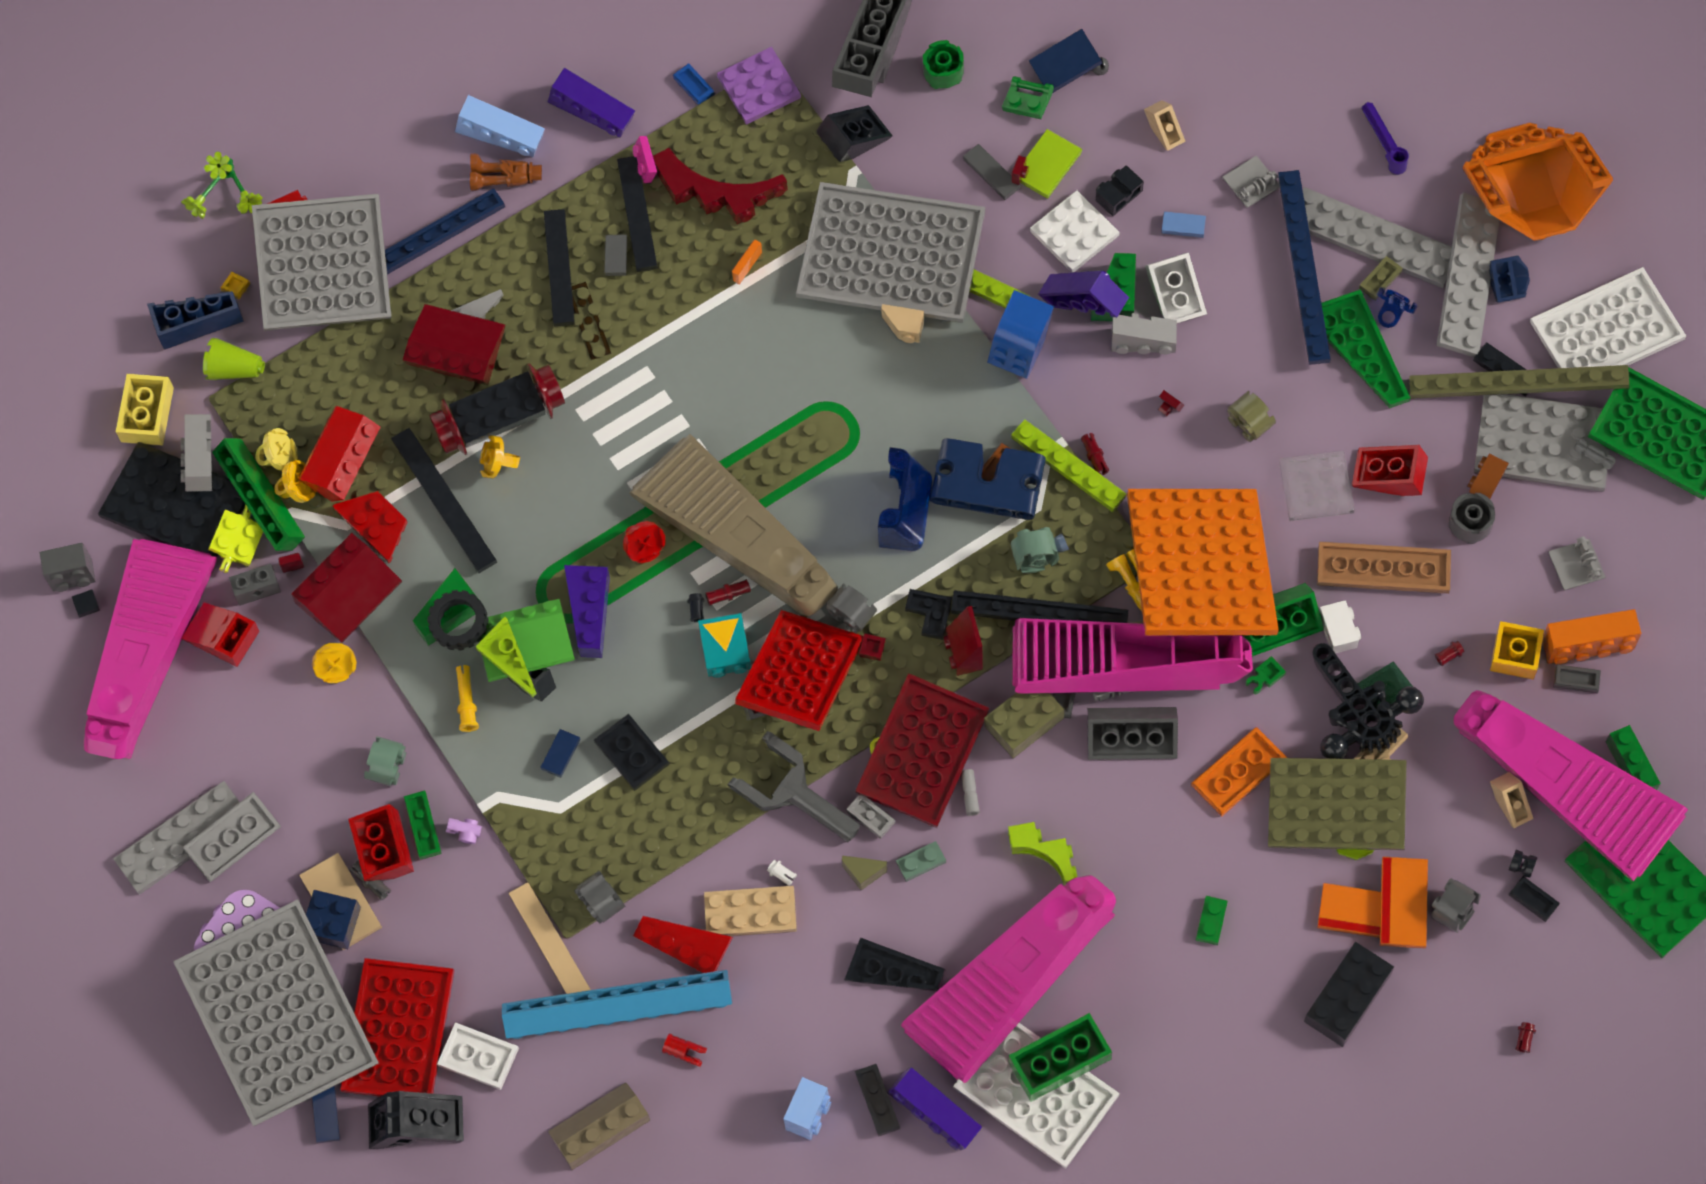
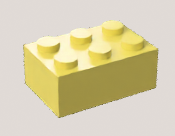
M137 374L126 375L116 427V434L121 442L136 444L141 442L148 445L163 446L174 389L169 377Z

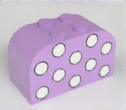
M239 890L232 893L225 899L222 905L219 904L215 908L212 919L200 929V935L195 942L194 951L280 907L251 890Z

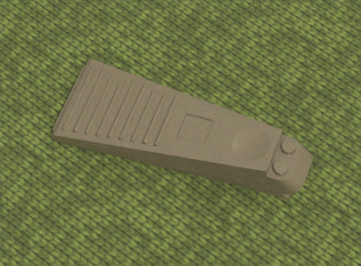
M691 434L686 438L683 437L629 492L635 500L789 605L800 616L807 618L818 612L838 590L837 584L827 571L817 563V559Z

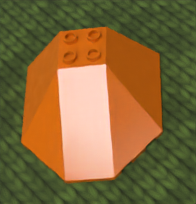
M1526 123L1489 133L1483 146L1479 145L1472 154V159L1469 162L1466 161L1463 165V171L1489 213L1534 241L1575 230L1613 181V177L1583 133L1575 132L1574 135L1564 133V129L1549 126L1547 129L1537 128V124Z

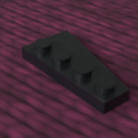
M860 937L844 980L938 991L946 970Z

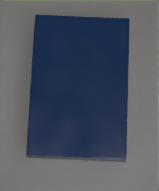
M1083 29L1078 30L1029 60L1042 84H1053V93L1102 64V60Z

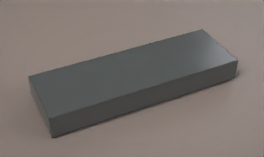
M977 144L963 156V160L1004 200L1021 188V184L1012 183V176L980 144Z

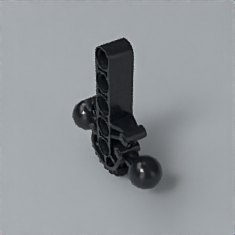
M1325 643L1317 644L1312 650L1314 663L1342 702L1335 709L1329 711L1330 723L1332 726H1340L1347 729V732L1343 735L1332 733L1322 740L1320 745L1322 755L1326 759H1343L1347 755L1349 746L1355 742L1360 745L1362 753L1368 748L1371 754L1373 749L1376 748L1381 753V747L1383 746L1389 749V742L1396 744L1397 739L1395 736L1401 735L1400 728L1403 727L1402 721L1396 720L1395 717L1401 713H1417L1424 703L1422 692L1416 687H1404L1397 693L1396 701L1389 704L1386 701L1384 682L1376 681L1373 685L1361 689L1333 649ZM1322 654L1328 655L1325 659L1318 658ZM1333 671H1340L1339 675H1330ZM1347 687L1353 689L1351 692L1348 693L1343 692V689ZM1378 701H1380L1377 708L1375 709L1374 706L1377 704ZM1359 704L1365 705L1363 709H1355V706ZM1371 721L1377 722L1373 727L1367 726Z

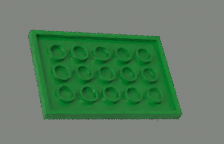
M1628 367L1629 388L1613 389L1587 437L1704 500L1706 497V409Z
M1669 840L1640 877L1637 876L1634 881L1624 875L1587 841L1583 842L1564 861L1661 958H1664L1706 919V876Z

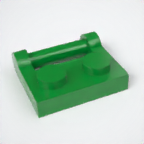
M1013 76L1011 86L1002 104V109L1005 112L1042 119L1052 96L1054 86L1048 83L1043 85L1021 80V77ZM1019 88H1023L1027 90L1041 92L1043 94L1040 97L1032 94L1018 92Z

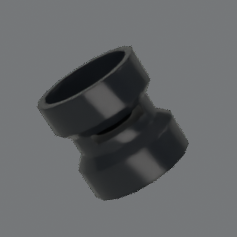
M1515 850L1509 871L1514 873L1518 871L1523 876L1530 878L1537 857L1533 855L1527 856L1522 851ZM1522 859H1524V862H1523V864H1522V867L1519 868V867H1520V864H1521V862H1522Z

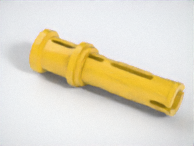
M460 665L456 667L460 700L457 713L460 714L461 720L459 730L462 732H473L479 728V724L476 722L475 717L477 706L473 703L470 667L463 665V670H461Z

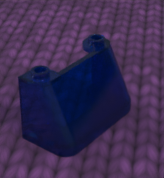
M890 447L888 455L890 465L889 478L897 480L901 493L898 509H885L879 516V547L917 551L924 543L932 489V475L906 450Z

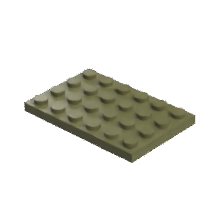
M1271 758L1268 847L1405 850L1407 761Z

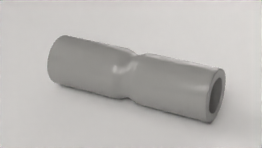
M963 770L961 780L963 792L965 793L966 815H978L980 811L974 770Z

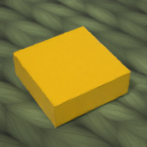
M231 271L220 288L222 292L233 291L235 298L240 300L251 283L248 279Z

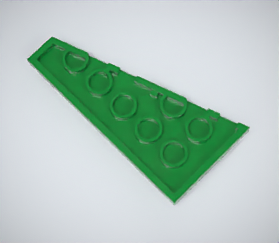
M1361 289L1322 302L1327 340L1334 350L1389 408L1410 402L1408 391Z

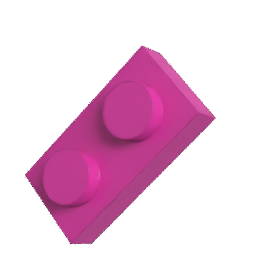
M639 136L635 145H633V155L637 158L638 173L642 175L643 182L652 183L657 169L647 136Z

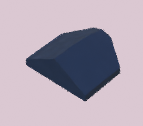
M1519 255L1491 260L1490 284L1496 302L1525 298L1530 277L1528 267Z

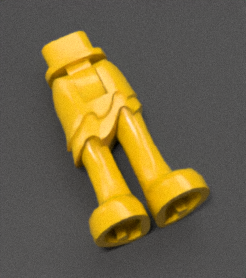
M1134 549L1126 554L1111 560L1106 565L1110 571H1118L1127 584L1125 589L1134 600L1136 606L1142 611L1139 584L1128 563L1129 560L1137 571Z

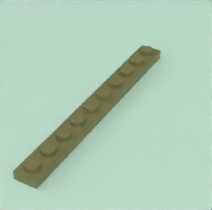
M1628 365L1410 375V399L1629 388Z

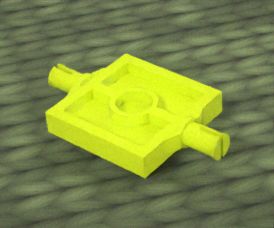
M246 504L242 515L225 509L208 550L219 554L223 558L219 568L221 572L224 569V573H228L232 562L241 563L249 567L263 534L259 524L250 519L252 513L250 510L248 511Z

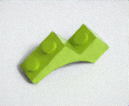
M1035 822L1008 826L1012 854H1029L1045 860L1055 868L1064 885L1070 880L1077 878L1076 867L1071 866L1070 858H1073L1072 847L1067 845L1066 838L1042 842L1040 828L1036 829Z

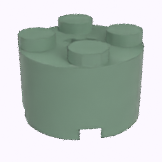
M1049 527L1035 531L1021 530L1017 533L1018 537L1013 539L1010 544L1017 570L1021 569L1022 573L1040 572L1045 570L1044 566L1050 564L1052 567L1059 561L1054 536Z
M377 736L376 742L374 741L366 764L370 766L369 772L365 771L364 779L388 786L392 784L397 785L400 776L398 766L399 764H404L406 746H403V743Z

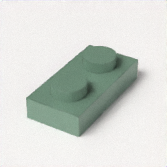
M936 841L896 860V864L906 882L946 863V859Z

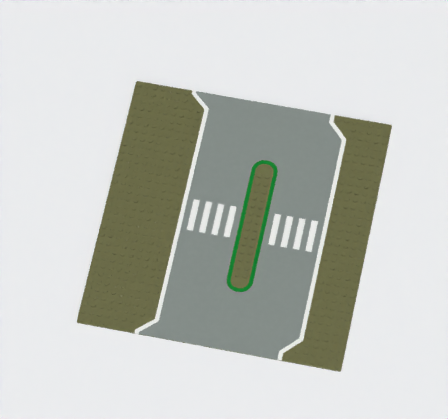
M724 89L647 135L652 155L670 148L682 163L706 178L732 184H749L769 180L783 174L788 186V190L782 196L774 197L760 207H754L755 216L750 221L737 225L726 206H723L718 212H711L706 215L695 196L685 203L681 202L676 205L657 173L652 183H644L642 179L658 269L637 272L617 162L619 158L634 156V143L389 289L391 319L330 324L266 362L264 372L260 373L258 377L240 378L209 397L210 403L233 438L242 439L255 460L256 450L263 444L264 435L272 429L280 428L288 433L289 439L292 438L294 440L298 453L297 460L306 464L335 406L362 414L380 426L344 500L331 502L317 492L313 499L304 503L296 502L291 497L286 499L280 497V499L303 532L305 538L302 542L318 566L353 533L402 580V583L359 625V628L566 939L573 937L597 921L574 890L598 870L604 875L605 880L610 883L623 903H626L768 812L761 811L727 785L733 777L742 779L771 800L772 794L792 767L795 768V766L768 748L767 744L762 740L767 731L773 733L802 754L806 783L809 786L869 748L871 742L875 738L880 737L908 673L955 693L1013 656V626H1015V621L975 616L983 646V670L957 676L956 670H951L948 657L952 655L950 649L945 648L944 640L921 636L925 615L905 611L910 589L952 598L954 590L1092 605L1126 583L1118 571H1110L1106 564L1134 549L1131 527L1117 509L1114 512L1110 511L1046 463L1035 517L1032 520L942 506L930 501L941 442L946 438L982 444L983 462L985 464L1001 443L1011 449L1030 452L1011 438V434L1025 419L1073 455L1075 453L1016 375L987 363L992 344L967 311L965 312L963 323L924 317L920 343H906L896 337L882 318L881 310L796 297L820 182L875 190L852 159L839 162L821 140L816 130L823 121L801 92L800 99L746 125ZM565 209L571 283L574 286L586 282L588 289L581 287L572 290L579 314L574 313L575 325L554 327L544 211ZM606 235H627L626 276H605ZM753 240L761 242L762 254L739 285L733 281L732 270ZM502 290L503 297H501L500 302L485 315L486 320L506 325L488 386L409 366L402 360L408 339L424 304L453 310L495 291ZM589 295H591L593 303L590 305L587 299ZM579 299L586 300L584 307L578 305ZM594 315H598L599 317V327L602 331H604L605 337L607 339L612 354L604 356L606 349L603 344L600 332L598 330ZM587 316H590L593 319V322L590 325H587L584 322V319ZM582 322L585 328L583 332H581L579 327ZM594 334L599 336V341L596 343L592 342ZM585 342H590L593 355L597 359L591 360ZM528 363L536 369L549 364L559 384L565 404L553 409V419H550L546 413L544 416L496 435L503 439L504 453L520 457L518 468L501 466L498 475L494 479L482 477L480 470H484V465L480 464V456L484 442H489V439L466 448L467 455H464L458 449L448 454L444 452L429 417V414L441 410L442 399L445 400L449 408V404L527 372ZM408 428L411 429L496 558V564L481 573L477 572L393 444L392 437ZM689 434L817 559V563L827 571L837 584L838 589L843 583L846 587L849 585L868 599L866 604L869 607L873 604L877 608L874 616L862 631H858L857 634L864 636L865 633L886 638L881 661L859 657V649L820 731L770 715L747 721L744 708L736 705L735 699L750 670L742 674L728 673L720 678L708 677L699 623L690 621V605L687 603L690 594H702L705 600L703 602L704 619L742 613L751 667L780 611L784 610L796 615L799 614L789 605L630 495L629 492L633 489L632 487L683 437L686 438ZM259 465L273 488H275L277 481L282 477V471L275 469L273 466ZM947 469L940 471L942 474L950 473ZM1033 484L1026 485V487L1029 489H1033L1036 487ZM378 491L407 519L408 523L404 532L401 533V540L393 552V559L390 563L374 550L333 509L334 504ZM640 522H654L665 534L664 549L662 547L661 554L651 562L641 564L632 561L623 549L626 529ZM1049 527L1054 537L1063 534L1069 550L1058 552L1059 561L1052 567L1048 564L1044 566L1045 570L1036 573H1022L1021 569L1017 570L1010 544L1013 539L1018 537L1017 533L1024 529L1035 531ZM1128 560L1134 577H1136L1137 571L1135 570L1133 564ZM564 565L608 567L610 582L602 658L580 657ZM454 568H456L477 598L480 599L487 611V617L560 599L575 660L546 667L551 671L556 689L542 702L525 694L508 678L489 682L482 654L476 649V646L479 644L478 642L474 643L475 646L471 648H464L465 650H449L446 646H441L438 641L428 646L417 632L413 619ZM745 579L749 582L750 593L734 597L731 601L724 600L709 606L705 592L722 588L724 584L731 585ZM826 604L818 612L807 617L849 631L846 628L847 624L842 620L837 622L830 617ZM951 609L946 628L959 616V614H951ZM476 615L447 634L459 636L466 633L472 628ZM460 665L461 670H463V665L470 667L473 703L477 706L475 717L476 722L479 724V728L473 732H462L459 730L461 720L460 714L457 713L460 700L456 667ZM627 714H630L670 764L635 791L594 743L595 738ZM559 729L580 737V742L561 778L541 770V765Z

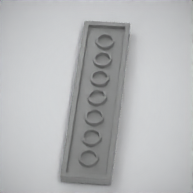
M1306 187L1303 188L1311 235L1379 263L1387 256L1403 268L1402 272L1440 288L1444 287L1447 281L1451 246Z
M1464 192L1460 195L1436 346L1475 357L1480 351L1491 280L1490 261L1494 260L1500 220L1489 213L1480 197Z

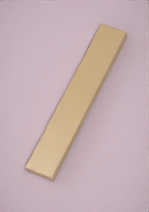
M527 882L511 891L509 896L565 993L591 990L530 884Z

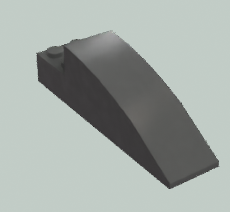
M912 0L862 1L832 70V87L872 97L877 83H884Z

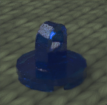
M1380 287L1377 295L1385 300L1378 313V321L1383 327H1394L1404 311L1414 314L1418 308L1415 302L1412 305L1409 304V298L1394 290L1388 289L1385 292V287ZM1391 311L1394 313V320L1392 322H1385L1382 318L1384 312Z

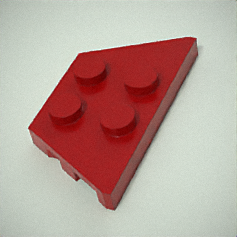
M376 491L333 505V509L388 563L392 561L393 552L396 546H398L401 540V533L404 532L408 522L381 493Z

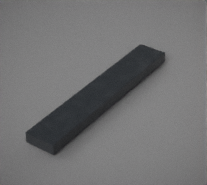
M634 156L619 158L617 162L637 272L658 269L642 178L638 173L637 158Z
M565 209L544 211L554 327L575 325Z

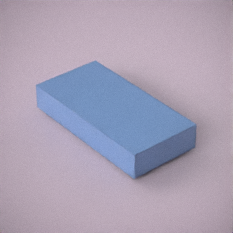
M1164 212L1162 234L1204 238L1206 216Z

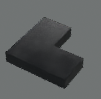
M910 589L905 611L925 615L921 636L943 640L953 598Z

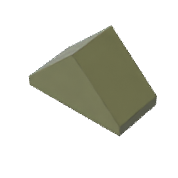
M842 855V867L860 890H863L887 872V861Z

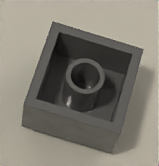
M83 543L39 552L43 576L53 592H64L76 586L86 587L90 583L96 582L92 558Z

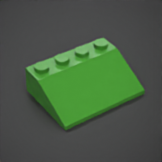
M560 599L488 617L487 632L481 636L482 639L506 617L528 672L575 660ZM482 655L489 682L508 677Z

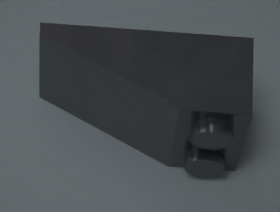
M869 105L828 114L816 130L821 140L839 162L854 159L893 136Z

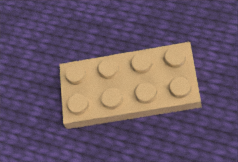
M794 886L704 892L706 931L728 936L797 932Z

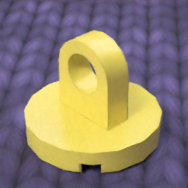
M276 428L264 435L263 444L258 447L255 454L259 465L273 466L275 469L282 471L287 463L298 459L296 444L292 438L289 439L288 433L285 430Z

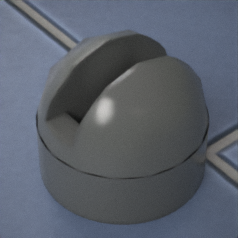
M1100 57L1104 68H1100L1099 65L1092 70L1097 75H1104L1109 70V63L1106 58Z

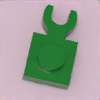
M1271 656L1255 669L1254 673L1257 676L1249 677L1245 685L1249 686L1251 683H1256L1258 687L1253 691L1256 695L1261 692L1264 684L1270 688L1286 675V671Z

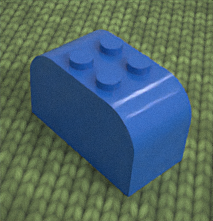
M1014 290L995 332L987 363L1028 379L1043 347L1054 306Z

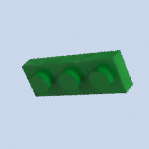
M426 791L404 796L420 860L442 854Z

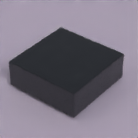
M92 589L72 596L79 618L100 611Z

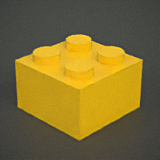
M1500 621L1496 632L1490 671L1534 680L1538 670L1544 630Z

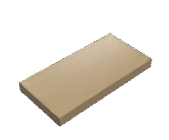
M339 853L299 875L311 897L313 890H318L358 901L361 910L349 947L382 928Z

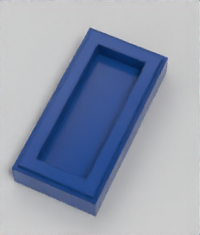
M689 63L673 74V79L697 105L715 95L714 90Z

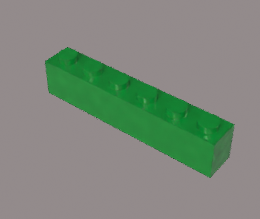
M224 438L212 451L213 455L275 551H293L305 538L303 532L280 497L276 495L273 486L243 440Z

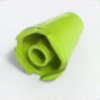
M211 338L207 345L211 347L209 352L205 351L203 359V374L208 375L205 379L258 377L260 373L264 372L265 362L262 361L261 356L218 338Z

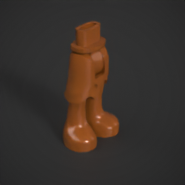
M470 154L471 191H477L482 187L504 184L507 187H513L527 183L531 184L533 181H542V165H533L532 162L499 159L497 163L483 162L479 154ZM500 172H501V175H493V176L481 175V174H487V173H500Z

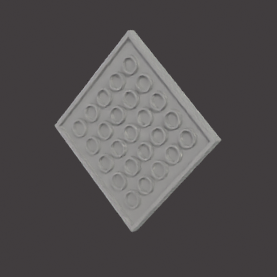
M379 194L252 205L264 331L392 318Z

